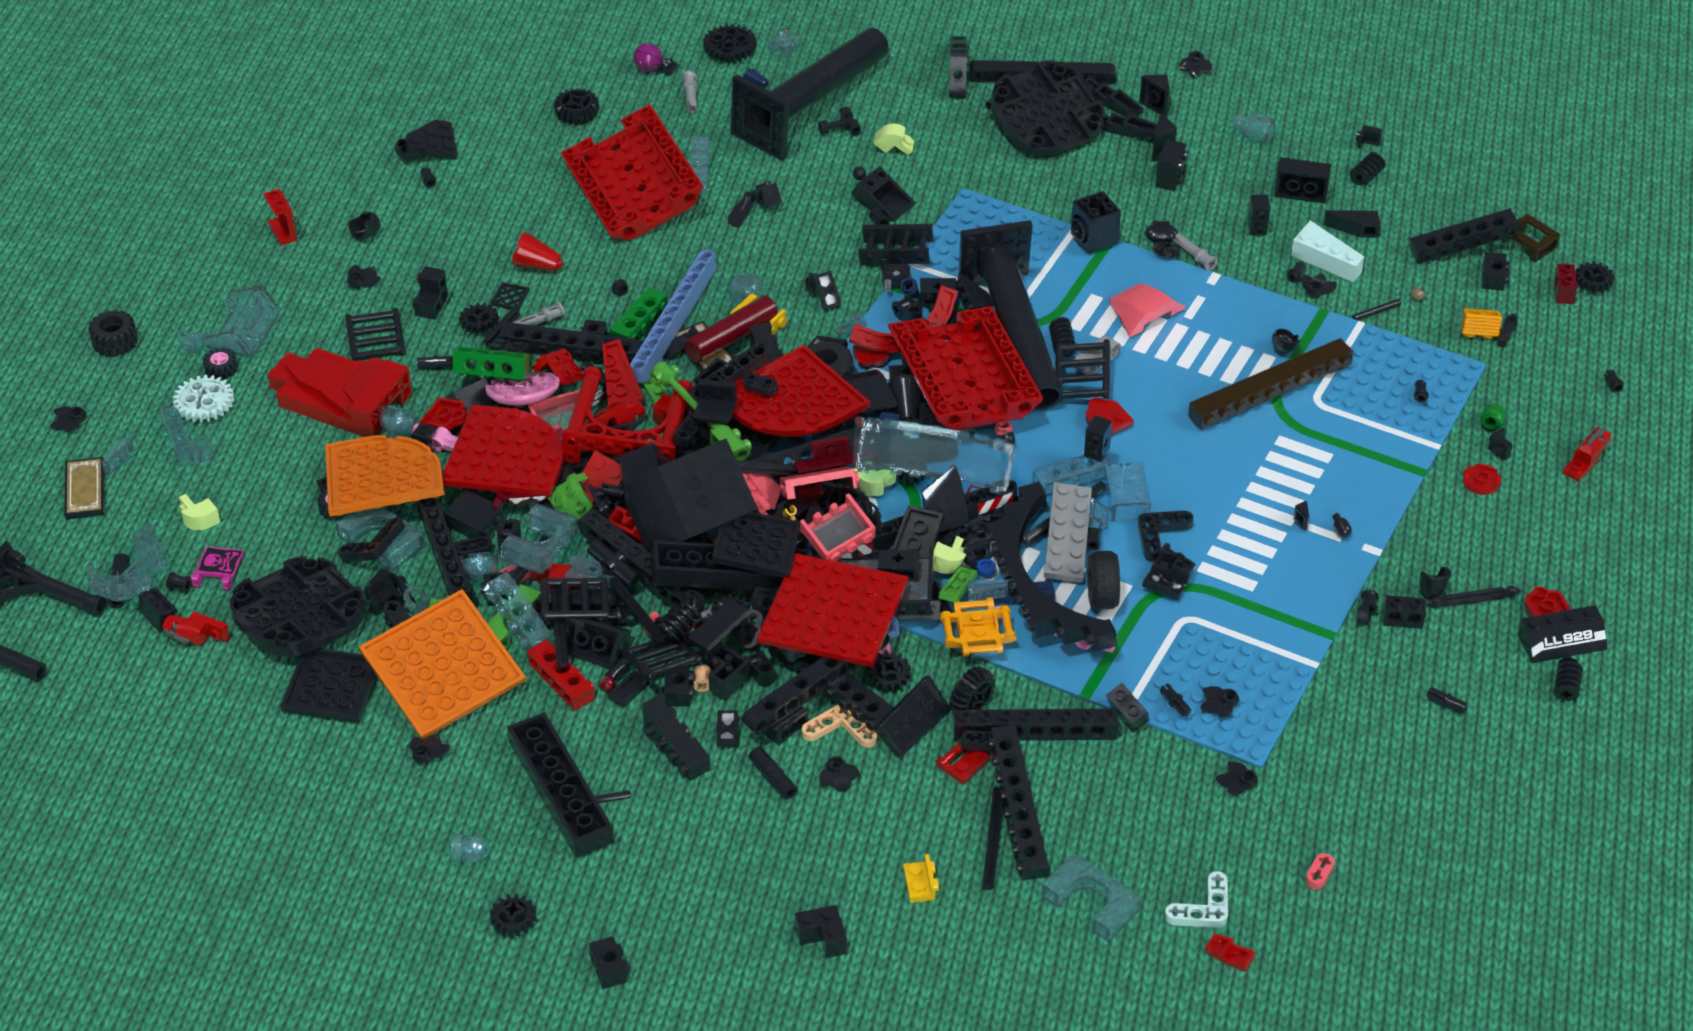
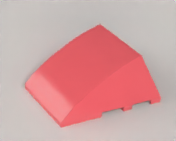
M1136 284L1109 298L1115 313L1122 320L1123 327H1126L1129 338L1142 332L1145 324L1168 313L1172 316L1185 309L1184 305L1145 284Z

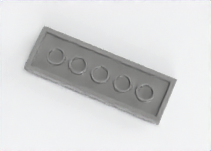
M1054 482L1044 568L1045 578L1078 583L1083 582L1092 488Z

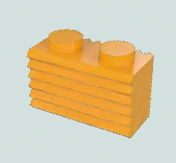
M1464 308L1460 330L1464 336L1470 338L1475 337V335H1480L1486 339L1499 337L1502 316L1499 311Z

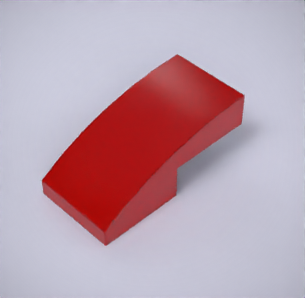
M1216 933L1213 934L1205 947V951L1211 956L1245 972L1255 958L1254 950L1237 946L1234 943V939Z

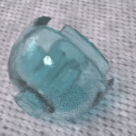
M753 273L737 274L729 284V299H732L737 306L751 293L757 295V299L764 296L763 282Z
M383 405L380 412V425L388 432L387 435L392 438L405 436L412 432L414 425L418 421V416L414 413L410 416L406 413L407 410L392 405L385 407Z
M490 552L468 554L469 558L465 559L464 555L459 556L466 577L475 580V583H483L484 574L496 573L498 569V553L494 552L493 556H491Z

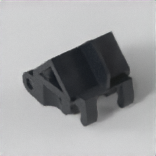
M380 569L370 580V585L365 586L364 595L367 600H371V610L374 615L378 613L377 609L379 607L382 608L390 600L398 601L404 610L416 604L415 598L410 595L405 584L406 579L403 575L396 576L392 572ZM399 587L401 593H398L395 588Z

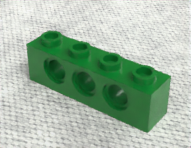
M649 287L609 329L610 336L639 339L648 331V328L653 323H656L668 304L667 294Z
M461 346L453 350V372L459 373L461 376H468L470 374L476 375L479 378L492 376L497 380L510 378L515 382H521L529 376L530 354ZM470 359L476 362V366L471 364ZM488 361L494 364V368L488 365ZM506 363L512 366V370L507 369Z

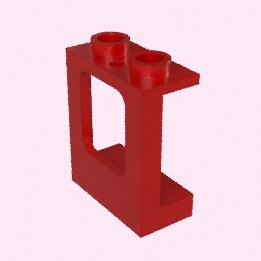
M276 189L264 193L263 196L274 215L278 216L268 220V225L280 246L297 241L292 209L281 190Z

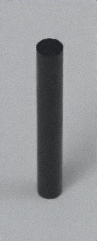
M1395 299L1353 314L1352 319L1361 320L1400 306L1401 301L1400 299Z
M628 790L597 795L595 798L598 803L629 799L631 798V793Z

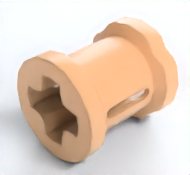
M698 665L693 670L695 676L694 689L699 692H706L709 690L708 675L711 673V668L706 665Z

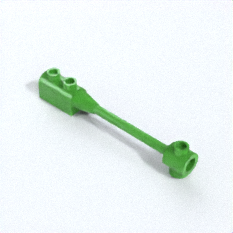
M664 361L657 363L650 373L652 383L655 386L660 384L664 387L672 386L695 410L698 403L677 382L679 374L677 366H669ZM706 422L711 430L710 445L727 438L736 461H744L748 458L752 448L751 443L748 439L743 441L740 439L741 434L737 428L731 429L729 426L721 423Z

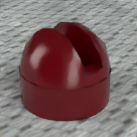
M608 674L598 687L605 692H610L615 688L616 683Z

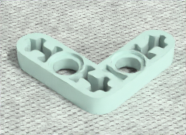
M1218 871L1209 875L1207 884L1208 905L1179 903L1168 905L1165 910V920L1167 923L1177 926L1213 928L1225 926L1228 917L1227 876ZM1216 880L1219 881V883H1220L1219 889H1218V888L1215 889V888H1216V882H1215ZM1215 896H1219L1223 899V901L1217 903L1214 902L1212 898ZM1191 913H1200L1202 917L1195 919L1191 916Z

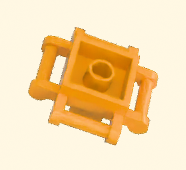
M988 597L986 600L953 602L954 613L949 611L940 613V620L943 623L946 636L944 640L945 646L947 648H960L963 657H968L969 654L989 652L1000 654L1003 653V643H1012L1016 640V634L1012 629L1010 620V607L1004 605L999 609H995L993 597ZM987 608V610L961 612V610ZM997 618H1002L1005 629L1004 634H1000ZM955 622L958 638L953 636L951 623Z

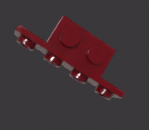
M846 435L811 441V459L794 462L798 473L806 474L813 470H828L831 467H845L853 463L863 464L871 460V455L867 450L850 452L849 438Z

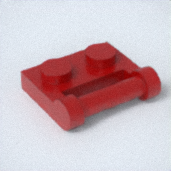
M958 740V744L946 755L939 757L935 763L939 769L964 785L990 761V755L981 751L965 750L967 752L951 765L949 762L963 750Z

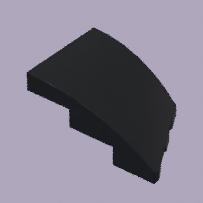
M955 465L949 467L950 470L942 477L938 476L932 484L927 485L921 490L923 509L944 513L945 515L940 532L969 524L965 495Z
M1165 543L1160 549L1157 559L1152 564L1150 572L1144 578L1142 586L1179 600L1192 576L1196 564L1187 559L1182 553H1175L1170 549L1171 545Z

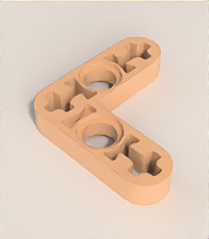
M838 705L802 726V737L807 741H815L843 726L861 746L871 748L877 743V732L874 730L870 731L865 723L854 719L849 710H843ZM831 720L833 723L831 725H824L822 722ZM854 723H858L861 725V727L852 728L851 725Z

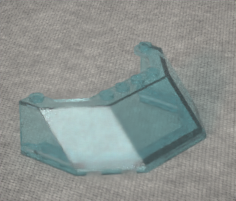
M856 417L853 467L857 468V472L868 474L869 470L884 469L891 470L890 473L902 475V472H907L911 477L920 478L921 475H926L928 479L935 480L938 476L942 477L950 470L949 467L955 465L961 481L990 488L992 493L1001 494V491H1007L1015 446L1004 439L997 438V440H994L982 434L975 433V437L970 436L968 431L951 430L945 427L884 418V421L879 418L868 417L867 420L863 417Z

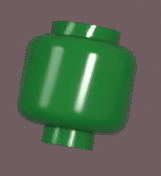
M1492 403L1487 405L1480 416L1482 426L1490 431L1500 429L1507 418L1506 410L1499 404Z

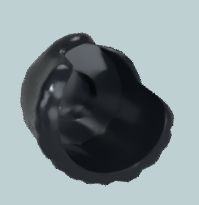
M370 211L363 212L348 223L349 232L356 240H365L377 234L381 227L378 216Z
M1442 567L1439 573L1433 576L1421 571L1419 586L1422 593L1430 598L1434 596L1440 597L1448 585L1451 570L1447 567Z

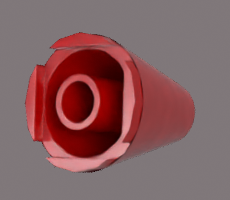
M523 232L516 245L518 246L517 251H514L512 264L515 266L554 272L557 269L560 270L563 264V259H561L559 253L527 232Z

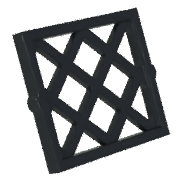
M502 282L491 304L503 309L511 310L516 308L519 311L530 288ZM514 290L516 293L511 295L509 292ZM507 293L508 296H506V297H502V296H501L502 294ZM519 296V299L514 300L513 297ZM510 298L511 302L506 303L505 300Z

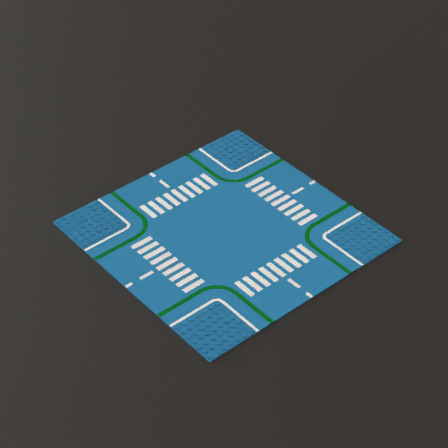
M962 189L933 226L934 241L926 242L925 248H929L930 264H908L910 266V276L917 281L919 292L920 278H956L957 280L961 230L1031 220L1033 227L1028 275H1022L1054 370L1055 353L1053 351L1049 325L1056 318L1065 317L1071 321L1076 344L1094 343L1104 335L1120 343V352L1110 361L1109 399L1104 400L1118 402L1134 419V425L1111 435L1110 449L1102 462L1084 457L1085 433L1089 425L1085 415L1086 410L1089 408V401L1093 398L1103 399V397L1062 399L1061 402L1050 409L1032 410L1024 418L1009 420L1016 439L1014 445L1009 443L1010 447L1002 445L999 439L1000 436L994 432V429L975 431V435L970 436V441H960V437H955V431H952L938 421V436H953L958 456L952 460L925 463L927 471L924 480L920 481L919 484L913 483L911 486V484L907 483L904 485L903 481L898 482L896 477V483L884 488V495L866 496L870 502L878 507L882 516L881 522L883 523L904 516L908 505L923 508L921 490L927 485L932 484L938 476L942 477L950 470L949 467L952 465L957 467L964 494H966L970 484L984 488L1004 480H1013L1017 483L1018 496V487L1040 482L1046 493L1047 508H1043L1035 516L1026 530L1027 533L1050 517L1054 482L1091 488L1099 481H1103L1107 485L1106 491L1091 501L1089 522H1092L1093 527H1099V523L1103 525L1100 547L1097 551H1112L1118 556L1120 600L1117 607L1109 610H1095L1089 604L1087 561L1088 555L1093 553L1094 550H1088L1087 546L1082 583L1044 577L1048 532L1029 546L1022 543L1020 558L1025 571L1033 582L1053 581L1054 601L1075 612L1103 620L1110 618L1117 635V646H1115L1113 653L1104 650L1094 652L1091 646L1088 649H1081L1075 643L1065 645L1062 638L1056 637L1055 633L1035 638L1033 632H1029L1027 628V619L1022 618L1020 605L1017 606L1015 602L994 603V608L999 609L1004 605L1010 607V620L1012 629L1016 634V640L1012 643H1003V653L1000 654L989 652L969 655L1106 709H1113L1108 703L1106 695L1123 683L1148 711L1150 720L1145 724L1247 764L1262 768L1483 374L1486 364L1170 257L1161 256L1155 252L1122 241L1088 254L1072 236L1071 224L986 195ZM986 281L976 282L977 285L989 293ZM1136 284H1145L1184 305L1185 309L1172 316L1168 313L1145 324L1142 332L1129 338L1128 331L1125 326L1123 327L1122 320L1115 313L1109 298ZM891 286V292H889L888 288V293L884 290L858 325L878 332L891 333L888 324L903 322L900 317L894 314L891 306L894 301L898 302L906 296L901 291L900 286ZM959 291L956 297V306L953 308V310L958 312L965 311V304L961 302ZM920 294L918 298L913 299L918 304H920ZM922 306L924 321L930 315V306ZM1286 329L1294 335H1299L1301 341L1298 347L1289 353L1276 349L1272 343V335L1275 330ZM849 335V337L846 339L849 345L847 349L853 356V346L855 344L849 342ZM1339 338L1354 351L1352 364L1348 367L1325 375L1318 380L1295 388L1288 393L1281 394L1211 426L1200 429L1188 416L1189 402ZM1076 351L1072 356L1063 358V361L1075 360L1083 351ZM901 352L893 353L889 360L881 366L871 365L869 367H862L853 356V374L878 369L884 375L887 383L889 382V365H908ZM1074 367L1063 368L1062 376L1085 375ZM1103 367L1094 374H1102ZM1417 380H1424L1427 384L1426 390L1429 397L1422 403L1414 399V384ZM1102 381L1062 384V392L1102 389ZM922 395L921 403H927L924 395ZM893 407L890 410L884 411L880 409L871 413L872 421L876 420L877 429L876 432H873V439L878 438V422L881 412L895 414ZM919 416L917 424L912 428L900 426L898 437L909 436V439H918ZM781 436L768 455L803 443L790 437ZM865 440L863 444L864 449L861 450H865L868 445H871L872 440ZM803 452L802 459L809 460L810 455L807 452ZM786 457L784 464H792V460ZM853 463L848 464L847 467L857 468L863 464ZM776 476V477H773V479H774V480L778 483V485L780 486V482H779V480L777 479V476ZM845 479L836 484L833 482H820V487L824 486L825 493H828L829 489L835 490L836 486L839 488H843V486L850 488L846 486ZM794 486L795 494L797 493V486ZM972 487L971 490H970V492L975 491V490H978V489ZM781 492L776 505L786 499L782 497ZM1303 501H1307L1309 510L1307 530H1304L1293 519L1295 505ZM999 509V510L990 512V513H988V514H985V515H982V516H979V517L970 519V520H969V524H971V523H973V522H975V521H977V520H979V519H981V518H983V517H985V516H987V515H989V514H998V515H1000L1001 513H1003V512H1002V509ZM1184 510L1193 514V525L1189 529L1158 531L1161 548L1165 543H1169L1171 550L1175 553H1182L1187 559L1196 564L1192 576L1179 600L1142 586L1144 578L1150 572L1151 566L1155 561L1149 560L1143 555L1138 531V517L1142 513ZM1335 513H1339L1341 518H1345L1352 528L1350 536L1342 538L1335 531L1332 518ZM1162 519V520H1161L1162 523H1169V522H1170V521L1167 520V519ZM975 529L974 531H976V532H982L983 530H982V529ZM1151 534L1145 535L1146 538H1154ZM951 541L950 543H947V544H945V545L948 546V547H951L952 544H953V541ZM990 542L989 557L987 559H991L996 563V572L991 577H982L977 574V578L959 600L960 602L976 601L974 585L1008 583V580L1003 578L1002 567L999 568L997 565L996 555L991 553ZM806 543V549H809V554L813 557L814 549L810 543ZM871 555L862 558H871ZM963 560L960 567L971 569ZM934 571L941 589L954 574H943ZM922 578L921 584H912L910 591L921 594V600H927L928 587ZM948 601V603H949V605H950V607H951V609H952V611H953V613H954L953 602H952V601ZM987 608L961 610V612L987 610ZM997 618L1000 634H1004L1005 629L1002 618ZM898 619L900 629L945 646L944 640L946 636L940 619ZM955 622L951 623L953 636L958 638ZM952 648L954 650L961 652L960 648ZM1165 684H1170L1178 694L1183 696V700L1191 708L1189 716H1181L1174 707L1169 706L1168 700L1160 693L1163 685L1168 690ZM1218 686L1223 690L1233 689L1239 696V703L1233 707L1232 713L1226 717H1219L1217 712L1207 713L1200 708L1202 703L1208 699L1202 691L1203 688Z

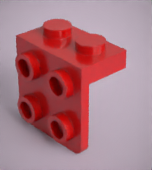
M565 348L552 351L547 355H541L535 360L537 363L531 367L535 373L551 368L555 375L559 377V381L563 386L583 380L581 368L576 365L571 354Z

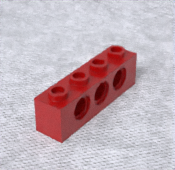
M545 640L527 650L528 664L574 711L594 700V685L590 680L587 681L578 668L575 669L571 665L570 660L565 669L557 666L555 645Z

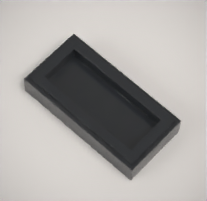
M633 670L607 694L608 699L624 708L649 685V679Z

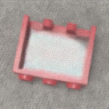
M580 390L527 404L528 413L545 420L554 428L558 436L562 438V431L568 427Z
M847 494L845 504L839 507L836 503L831 504L829 513L824 516L820 512L815 513L813 522L807 525L804 519L801 520L800 532L805 535L822 559L838 561L846 553H852L860 545L871 542L875 537V526L852 496Z

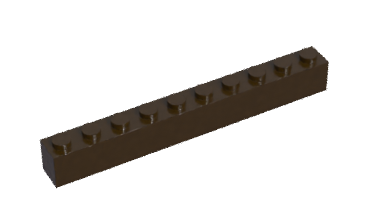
M1339 338L1189 402L1188 416L1200 429L1211 426L1281 394L1288 393L1295 388L1318 380L1325 375L1348 367L1352 364L1354 351Z

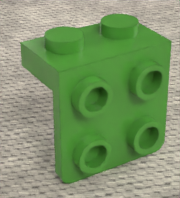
M584 472L577 475L573 473L566 478L567 481L558 485L551 497H547L559 513V516L565 520L568 527L575 525L582 516L594 507L580 486L588 479Z

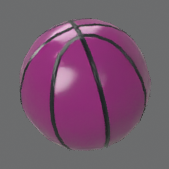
M643 43L635 49L633 61L640 70L652 72L662 63V52L653 43Z

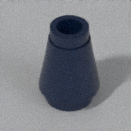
M748 68L743 78L764 89L769 83V80L755 69Z
M905 278L900 285L901 291L913 299L918 298L920 292L917 281L913 278Z

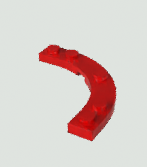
M940 286L933 310L925 320L928 328L944 326L947 323L954 308L958 291ZM854 324L849 338L850 343L883 353L901 352L891 333L878 332Z

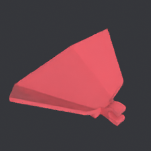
M742 472L758 507L757 512L769 515L766 510H770V508L775 509L782 488L770 474Z

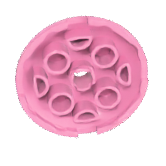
M529 371V376L521 382L512 381L510 378L503 380L494 379L491 381V385H486L485 389L488 397L497 403L523 407L550 397L558 389L560 382L559 377L553 373L541 371L540 374H531V371Z

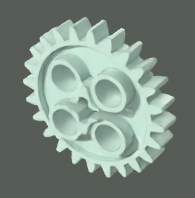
M205 375L202 379L197 376V380L190 378L189 383L184 381V386H178L179 390L174 391V409H176L177 414L180 413L181 418L185 416L186 421L192 418L193 422L197 419L200 420V423L204 419L210 422L212 417L217 420V415L224 416L223 411L229 412V407H232V402H234V393L231 385L227 384L226 380L222 381L221 377L215 380L214 375L210 378H207V375Z

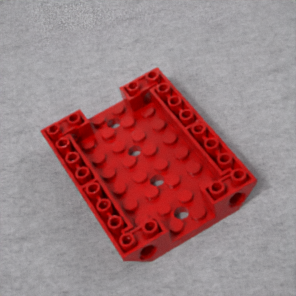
M651 104L621 119L624 130L595 145L591 137H588L560 152L605 228L613 238L633 240L692 208L704 187Z
M992 306L957 312L956 323L928 328L923 318L888 324V328L936 420L952 431L1024 418L1043 401L1039 389Z

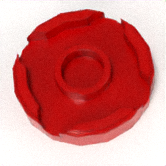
M1475 464V466H1469L1465 469L1462 482L1469 491L1475 494L1489 495L1499 489L1501 476L1492 466Z

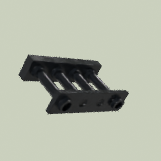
M933 224L863 225V240L867 245L866 249H858L860 265L930 264L929 248L925 247L926 242L934 241ZM891 242H902L901 248H891ZM909 242H919L918 248H908ZM874 243H884L883 249H873Z

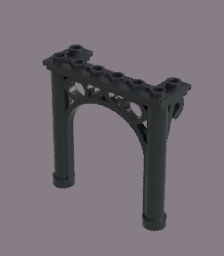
M5 541L0 546V605L21 594L43 593L95 615H100L105 610L107 604L105 597L98 594L93 595L38 572L25 564V557L19 551L12 549L8 541ZM14 583V588L1 590L5 584ZM0 645V665L22 673L35 682L43 679L47 670L45 663Z

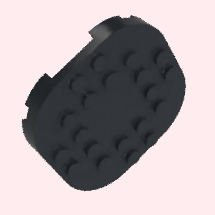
M1051 60L1037 62L1036 67L1011 77L1009 74L1004 75L995 83L990 99V108L994 117L1013 144L1024 153L1040 158L1055 157L1094 141L1099 136L1105 119V110L1102 102L1094 99L1081 81L1082 75L1068 64L1063 66L1056 64L1057 61Z
M307 556L283 561L284 568L254 582L247 578L233 589V596L229 600L234 623L259 648L280 656L304 654L344 636L361 624L366 613L362 589L359 586L354 587L338 572L336 564L320 557L317 558V561L315 559H307Z

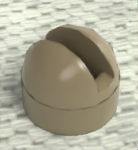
M1416 285L1410 292L1412 299L1420 301L1426 296V293Z

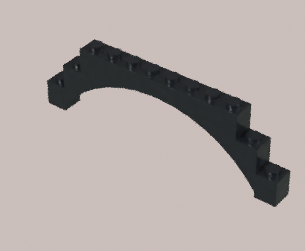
M1040 482L1018 487L1017 501L1002 505L1003 513L1000 514L1001 519L986 523L984 537L990 542V550L992 555H996L998 567H1002V575L1004 580H1008L1010 592H1014V600L1017 606L1020 605L1022 618L1027 619L1026 624L1029 632L1032 631L1035 638L1056 633L1058 638H1062L1065 645L1086 640L1087 645H1091L1094 652L1117 646L1116 630L1110 618L1103 620L1090 617L1062 606L1042 592L1025 571L1020 558L1022 536L1025 535L1035 516L1043 508H1047L1046 493Z

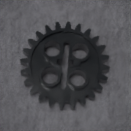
M725 24V27L719 25L718 29L713 27V31L708 30V34H705V38H703L705 53H708L709 57L713 56V60L719 58V62L725 60L727 63L731 60L734 63L735 59L741 61V58L747 59V55L752 56L751 52H755L756 48L754 33H751V29L746 30V27L740 28V25L734 27V24L731 26Z

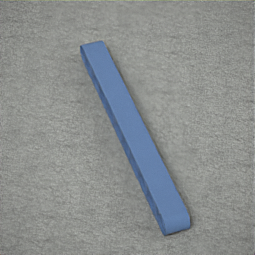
M706 249L698 254L633 358L630 365L638 383H643L650 379V373L654 366L661 361L672 340L677 335L716 271L717 264L712 250Z

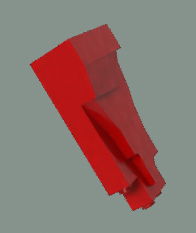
M317 347L308 355L307 359L288 352L268 373L270 388L277 391L276 397L279 407L362 437L378 435L383 429L381 415L395 398L397 404L403 405L412 395L409 368L407 366L377 358H370L369 361H354Z

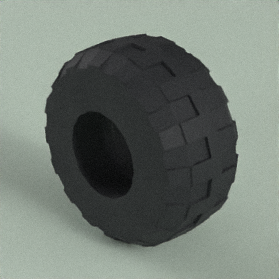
M821 341L808 347L841 377L854 373L853 356L841 344L832 341Z
M1094 551L1088 555V598L1090 606L1095 610L1114 609L1119 605V560L1117 554L1112 551Z

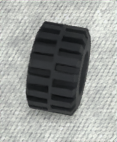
M106 311L105 313L98 314L99 316H95L93 321H90L88 329L92 346L100 355L105 354L108 357L124 355L125 352H130L131 348H134L136 346L135 343L138 342L134 319L125 311Z

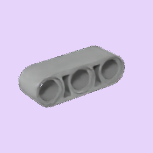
M1104 335L1094 343L1103 342L1105 339L1110 340L1111 361L1120 352L1121 344ZM1103 350L1083 351L1075 360L1103 358ZM1103 365L1074 368L1088 375L1094 374Z

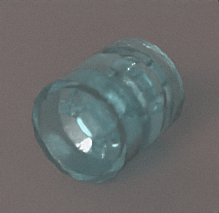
M463 834L453 835L451 843L452 861L465 862L468 859L472 863L483 862L485 854L484 836L473 835L471 838H468L467 835Z

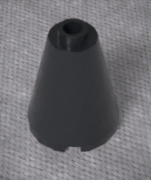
M899 375L894 377L891 383L888 382L897 402V406L893 408L895 414H900V426L912 428L918 421L923 393L913 375Z

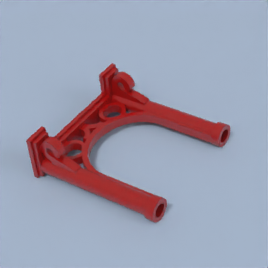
M594 366L585 368L582 375L583 381L568 427L562 431L561 451H563L564 456L563 462L579 464L581 449L623 456L627 452L635 451L651 443L657 446L669 459V462L675 460L676 444L673 443L672 437L683 421L687 402L674 390L666 419L660 425L641 431L611 428L599 422L591 413L602 373ZM687 380L677 381L690 394L693 385ZM590 431H598L600 433H591ZM650 438L654 440V442L645 441L644 439Z

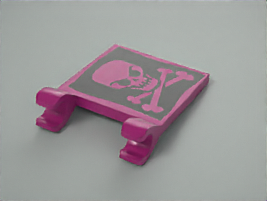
M206 546L196 571L191 575V580H193L192 586L200 587L203 576L220 577L224 584L223 589L230 590L233 578L244 555V550Z

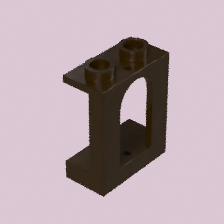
M1526 214L1522 218L1517 219L1519 234L1505 238L1502 241L1506 243L1513 239L1531 250L1530 260L1536 263L1558 247L1560 234L1531 215ZM1529 224L1547 236L1537 242L1522 233V231Z

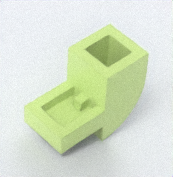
M887 124L875 133L873 144L885 153L896 146L909 155L913 151L914 140L904 134L906 127L899 124Z
M869 463L854 468V471L858 472L859 483H856L857 488H859L860 492H865V495H884V488L896 483V468L893 465L877 472Z
M186 494L179 497V510L182 514L184 525L187 528L205 530L220 523L218 509L209 498L194 504Z
M956 536L951 547L937 542L934 548V571L943 574H952L957 571L966 554L962 553L964 548L961 547L964 539Z

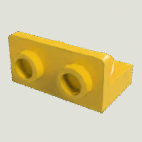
M929 854L924 855V862L903 864L910 903L935 900V891H939L938 879L933 877V874H935L934 861L930 862Z

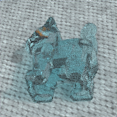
M790 27L782 28L776 32L777 36L769 41V51L775 53L780 49L782 52L779 55L786 58L790 52L795 50L799 41L802 40V36L798 35L793 39L790 36Z

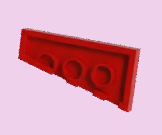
M620 339L602 344L608 406L611 403L624 401L625 404L632 400H638L640 403L644 402V397Z

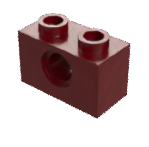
M1557 263L1553 279L1555 302L1574 304L1577 292L1575 264Z

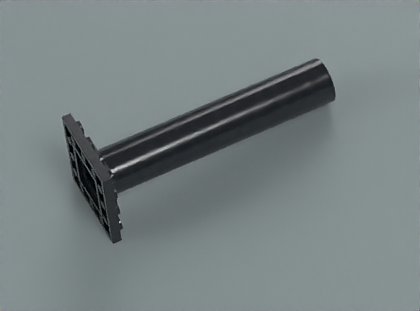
M868 28L770 91L739 75H735L732 78L730 134L783 161L787 155L788 119L883 59L889 51V43L886 37L878 29Z
M1031 220L961 230L958 273H962L974 283L986 281L997 317L1043 397V401L1033 410L1052 408L1061 401L1063 394L1022 275H1028L1033 227Z

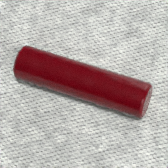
M761 296L686 339L685 351L688 357L693 362L701 363L750 335L749 327L769 322L778 314L775 302L768 296Z

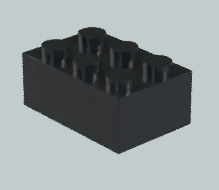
M1280 157L1274 197L1326 204L1332 164Z

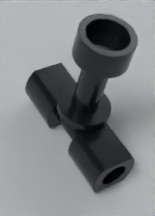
M849 107L840 109V120L827 123L826 120L818 122V129L821 135L829 133V129L838 127L847 128L853 136L861 133V125L857 119H853V112Z

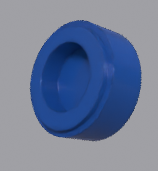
M987 558L979 560L976 569L978 575L982 577L993 576L996 572V563Z

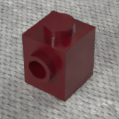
M820 482L797 486V494L809 505L815 499L820 506V500L825 493L824 486L820 487Z

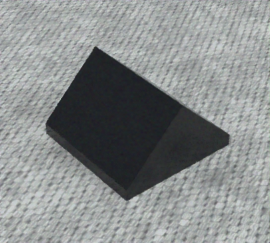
M1167 74L1141 76L1139 103L1167 117L1170 93Z
M1164 114L1159 115L1155 129L1152 162L1158 160L1167 139L1176 141L1177 127Z
M486 378L446 395L448 399L463 401L467 408V413H469L472 404L494 406L497 404L486 394L485 387L489 385Z

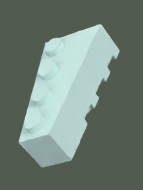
M1309 221L1293 239L1291 253L1293 257L1351 282H1354L1362 273L1364 256L1312 221Z

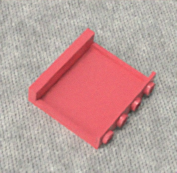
M845 466L780 477L781 494L786 499L796 498L794 486L845 478L846 486L857 488L856 483H859L858 472L854 471V468Z

